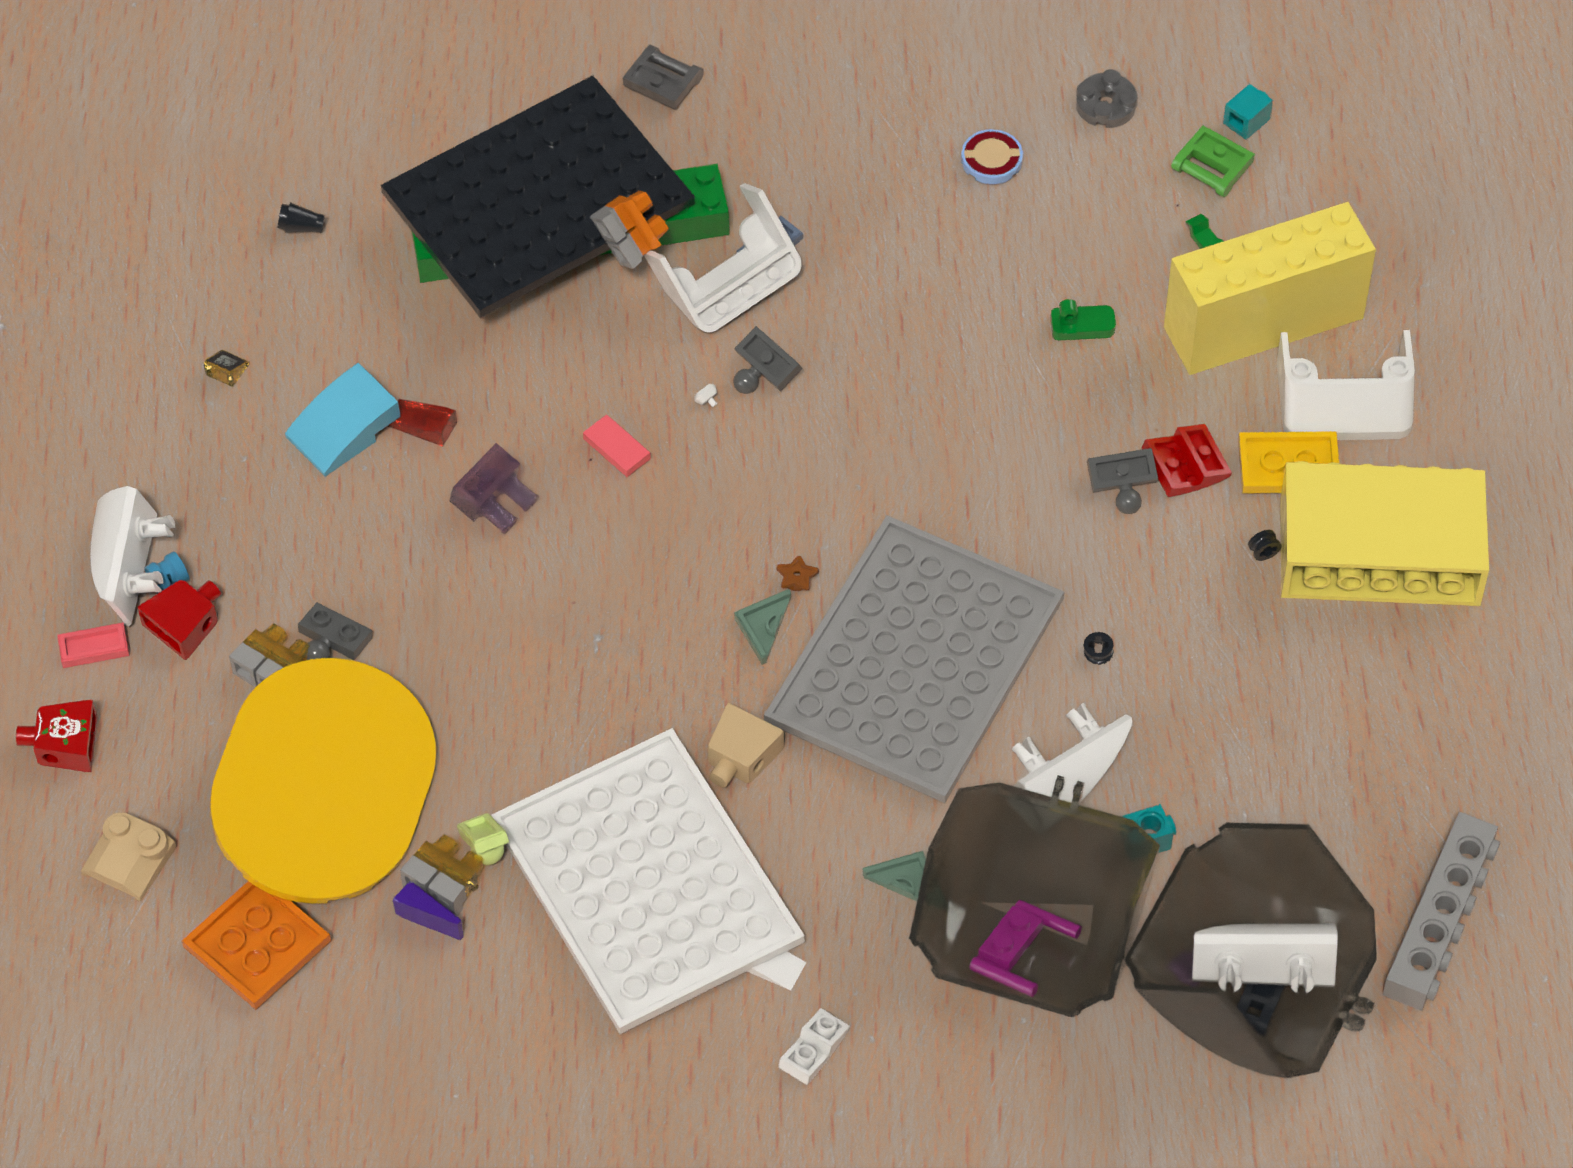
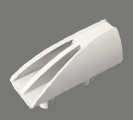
M129 486L109 491L98 500L90 551L91 572L96 590L100 598L111 606L127 627L132 624L138 594L162 591L158 584H163L161 573L159 571L144 573L152 537L173 536L174 534L170 529L176 528L175 521L171 515L157 517V513L141 493Z
M1082 703L1077 710L1072 709L1066 714L1083 738L1077 745L1051 761H1045L1030 737H1027L1022 744L1019 742L1012 748V751L1016 753L1029 773L1017 781L1009 792L1008 798L1014 808L1036 832L1042 834L1058 823L1091 792L1122 748L1132 726V717L1125 714L1106 727H1100L1086 708L1085 703Z
M1233 924L1199 930L1194 934L1192 981L1219 982L1220 988L1226 991L1227 983H1232L1234 992L1241 987L1242 983L1291 985V988L1296 993L1298 992V986H1304L1306 993L1310 992L1313 986L1334 987L1337 958L1336 925Z

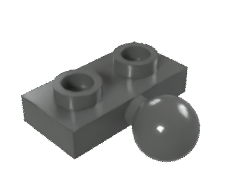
M757 326L734 348L752 366L750 369L738 371L733 379L735 389L743 394L752 393L757 389L759 384L758 378L761 375L781 391L802 370L797 361Z
M1152 448L1093 457L1087 460L1093 493L1120 489L1116 497V506L1120 512L1125 514L1137 512L1142 504L1140 494L1132 486L1155 483L1158 480Z
M318 602L298 623V632L313 639L304 647L303 656L305 660L329 658V648L355 660L372 639L371 629Z

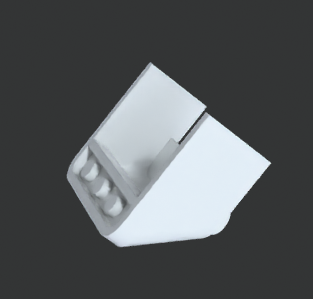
M746 183L739 187L754 213L745 218L740 225L739 236L745 246L741 251L696 281L687 269L682 267L671 268L665 256L652 250L644 255L665 293L693 325L704 332L718 330L796 277L801 269V258L764 191Z
M1403 330L1399 355L1391 357L1383 363L1382 378L1318 379L1317 368L1311 361L1303 358H1290L1288 333L1281 332L1276 364L1284 432L1336 431L1337 440L1402 439L1409 435L1413 424L1415 376L1410 330Z

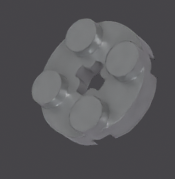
M1108 69L1103 73L1094 74L1077 86L1076 109L1080 117L1087 123L1096 126L1097 122L1106 124V128H1114L1124 125L1132 119L1137 106V91L1134 85L1128 79L1122 77L1117 70ZM1103 97H1109L1112 99V103L1107 101L1101 102L1100 100Z

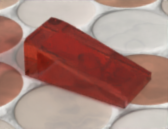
M399 399L400 417L389 424L388 427L443 447L457 424L456 410L444 406Z

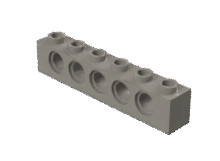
M1462 812L1458 813L1387 976L1383 996L1420 1011L1423 1010L1427 999L1434 1001L1441 981L1436 980L1439 970L1446 973L1453 955L1448 949L1451 942L1459 943L1465 927L1460 921L1463 914L1470 916L1477 899L1476 896L1472 895L1475 886L1482 888L1489 869L1484 868L1486 860L1493 861L1500 845V841L1495 840L1498 826ZM1462 854H1469L1474 858H1466ZM1456 881L1463 886H1454L1450 882ZM1438 909H1445L1451 914H1442ZM1426 937H1433L1439 942H1430ZM1420 965L1425 967L1427 970L1419 971L1415 969L1413 966Z

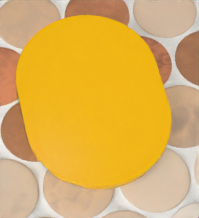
M318 658L305 660L286 666L265 678L253 689L242 704L212 784L210 819L216 835V841L226 859L232 862L246 880L263 891L282 899L309 904H324L331 900L347 897L351 899L371 890L373 886L388 875H391L408 851L435 769L436 743L434 732L423 707L404 685L389 674L365 663L348 659Z

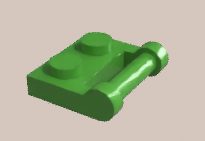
M1202 125L1176 155L1171 168L1179 173L1182 171L1216 189L1215 193L1226 197L1236 181L1254 162L1255 154ZM1194 157L1225 175L1223 178H1220L1191 162L1190 159Z

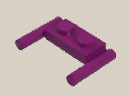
M1018 900L1016 905L1009 909L979 948L978 956L974 957L971 961L970 970L1034 997L1038 990V984L1011 973L1010 970L1043 929L1044 925L1075 939L1080 936L1082 926L1025 901Z

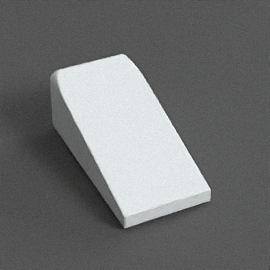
M744 928L739 933L741 939L740 947L735 952L728 954L738 959L750 940ZM786 951L760 965L752 967L747 972L791 990L806 962Z

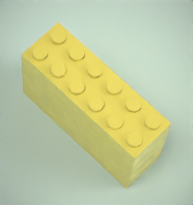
M1345 202L1171 258L1164 329L1189 375L1278 347L1281 332L1288 333V343L1364 319L1376 249L1349 202Z
M1305 461L1286 462L1280 497V539L1282 545L1281 598L1481 606L1489 573L1485 470H1474L1471 468L1442 469L1434 466L1418 468L1404 465L1394 467L1374 466L1372 464L1344 465L1336 462L1328 464L1308 463Z

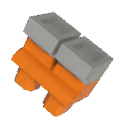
M638 191L629 197L620 195L590 216L604 240H608L606 243L620 265L632 269L642 262L641 258L646 253L661 246L658 239L669 229L659 215H654L649 220H645L642 213L653 206V202L646 192Z

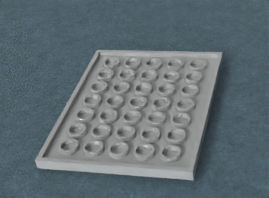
M887 515L766 710L764 721L945 803L1062 603L1064 591Z

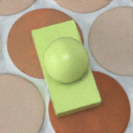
M489 813L482 814L457 825L460 837L471 847V854L475 861L483 865H494L501 860L504 854V844L509 843L506 831Z

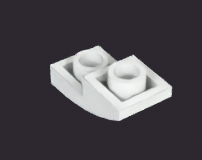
M820 1008L801 1029L800 1038L780 1058L778 1068L808 1085L835 1052L849 1031L850 1026Z

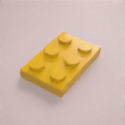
M1336 431L1239 432L1238 445L1242 493H1281L1286 462L1339 463Z

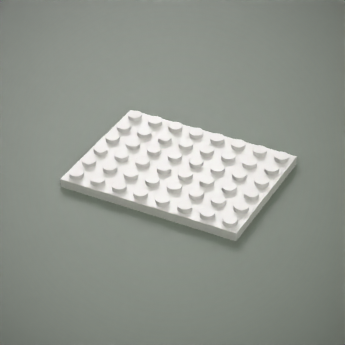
M673 728L491 815L506 831L509 840L506 846L619 1034L805 942V935ZM744 928L750 940L736 959L728 954L735 952L740 947L741 939L739 933Z

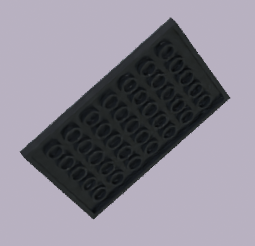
M593 75L381 184L382 194L480 318L610 250L606 243L608 240H604L590 216L618 196L629 197L638 191L646 192L653 202V206L642 213L646 221L654 215H659L663 220H666L695 204V196Z

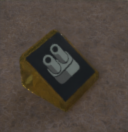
M222 349L207 358L203 365L207 376L233 387L250 363Z

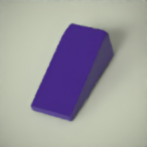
M413 882L407 883L393 898L395 914L458 940L464 937L461 919Z

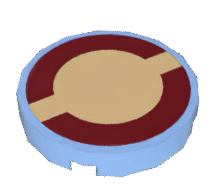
M993 129L979 131L970 136L963 144L961 163L964 171L968 175L970 173L980 183L993 185L1005 183L1012 179V175L1020 171L1023 160L1021 145L1015 137L1004 131Z

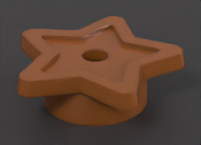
M797 556L790 564H778L776 570L783 576L781 588H788L793 591L809 590L810 579L819 573L817 567L805 565L801 556Z

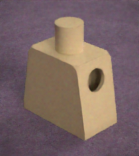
M728 703L708 745V762L715 767L709 775L710 780L722 788H725L733 777L745 783L752 782L784 749V730Z

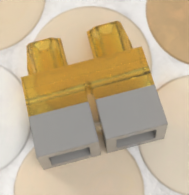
M275 623L271 624L263 632L255 629L229 655L233 674L256 687L274 672L291 664L307 660L310 645L301 639H297L289 649L286 648L283 644L288 639L287 633Z
M443 834L433 844L425 841L400 869L402 885L404 887L407 883L413 882L458 916L463 909L462 903L471 891L475 892L479 888L477 878L484 868V860L482 856L477 855L473 851H468L461 861L457 860L453 856L459 850L458 844L454 839Z

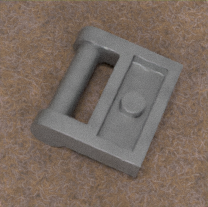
M650 44L623 76V85L676 109L691 88L701 81L704 69L696 65L691 67L661 53L659 48ZM654 63H656V64H658V65H660V66H663V67H665V68H667V69H669V70H671V71H673V72H676V73H678V74H680V75H682V76H684V77H681V76H679V75H677V74H674V73H672V72H670V71H668V70H666V69H664V68H661V67L655 65Z

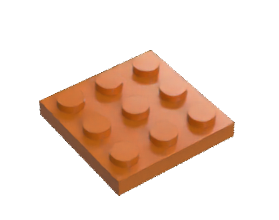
M247 881L182 940V944L189 953L256 1010L331 941V937L327 931L293 902L269 894Z

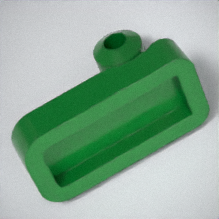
M1065 299L1060 302L1059 307L1051 310L1052 337L1057 341L1110 338L1115 334V312L1108 305L1077 306L1075 300Z

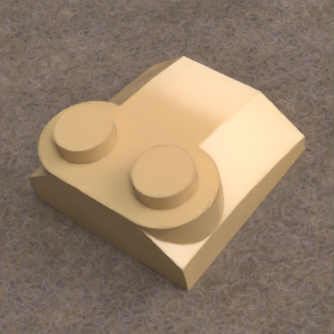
M115 813L105 820L103 835L83 866L81 874L84 876L88 875L112 886L141 902L175 851L176 844L160 828L130 814Z

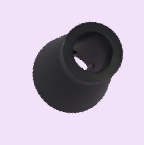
M292 202L289 205L282 204L277 228L284 229L285 233H322L325 215L318 214Z

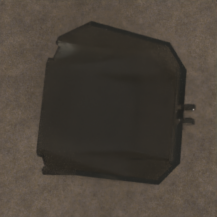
M1057 775L1052 797L1001 782L959 788L928 848L909 940L914 947L918 946L932 965V973L941 980L1068 1017H1074L1080 1014L1083 1009L1102 1000L1106 1002L1112 999L1122 976L1139 924L1160 845L1134 820L1080 805L1084 782L1077 781L1072 793V803L1061 800L1060 796L1065 786V777ZM1018 900L1025 901L1082 926L1080 936L1075 939L1044 925L1043 929L1010 970L1011 973L1038 984V990L1034 997L970 970L971 961L974 957L978 956L979 948L1009 909L1016 905Z
M1227 822L1218 828L1220 834L1198 848L1195 844H1192L1184 850L1124 959L1125 963L1134 978L1133 984L1140 995L1161 1016L1207 1050L1233 1064L1269 1076L1287 1079L1319 1072L1342 1027L1356 1032L1363 1030L1366 1020L1359 1015L1350 1014V1010L1358 1014L1369 1015L1374 1008L1375 1003L1365 997L1358 996L1377 960L1374 909L1309 824ZM1233 924H1335L1337 929L1335 986H1313V989L1308 993L1305 992L1304 986H1298V992L1296 993L1291 988V985H1287L1271 1021L1268 1033L1263 1037L1257 1034L1236 1008L1247 983H1242L1241 987L1234 992L1232 983H1227L1226 991L1220 988L1219 982L1192 981L1194 934L1199 930ZM1250 1007L1248 1013L1260 1016L1262 1011Z

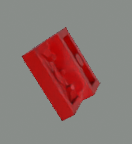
M1206 424L1177 427L1173 436L1145 439L1141 447L1142 449L1152 448L1158 480L1167 497L1187 494L1209 487L1229 478L1232 474Z

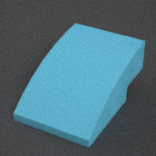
M357 363L326 387L302 411L285 432V436L326 477L375 443V434L400 417L399 404L361 364Z

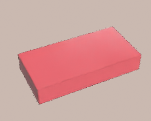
M607 414L583 432V439L626 477L651 459L650 452Z
M123 622L57 635L63 668L129 656Z

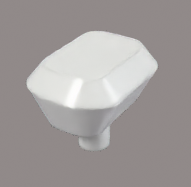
M708 384L694 396V401L700 405L708 402L714 407L717 404L713 399L717 394L715 384Z

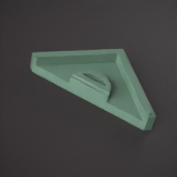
M789 589L734 612L735 621L762 665L767 663L790 603L791 591Z
M923 851L862 868V874L865 879L934 910H943V901Z

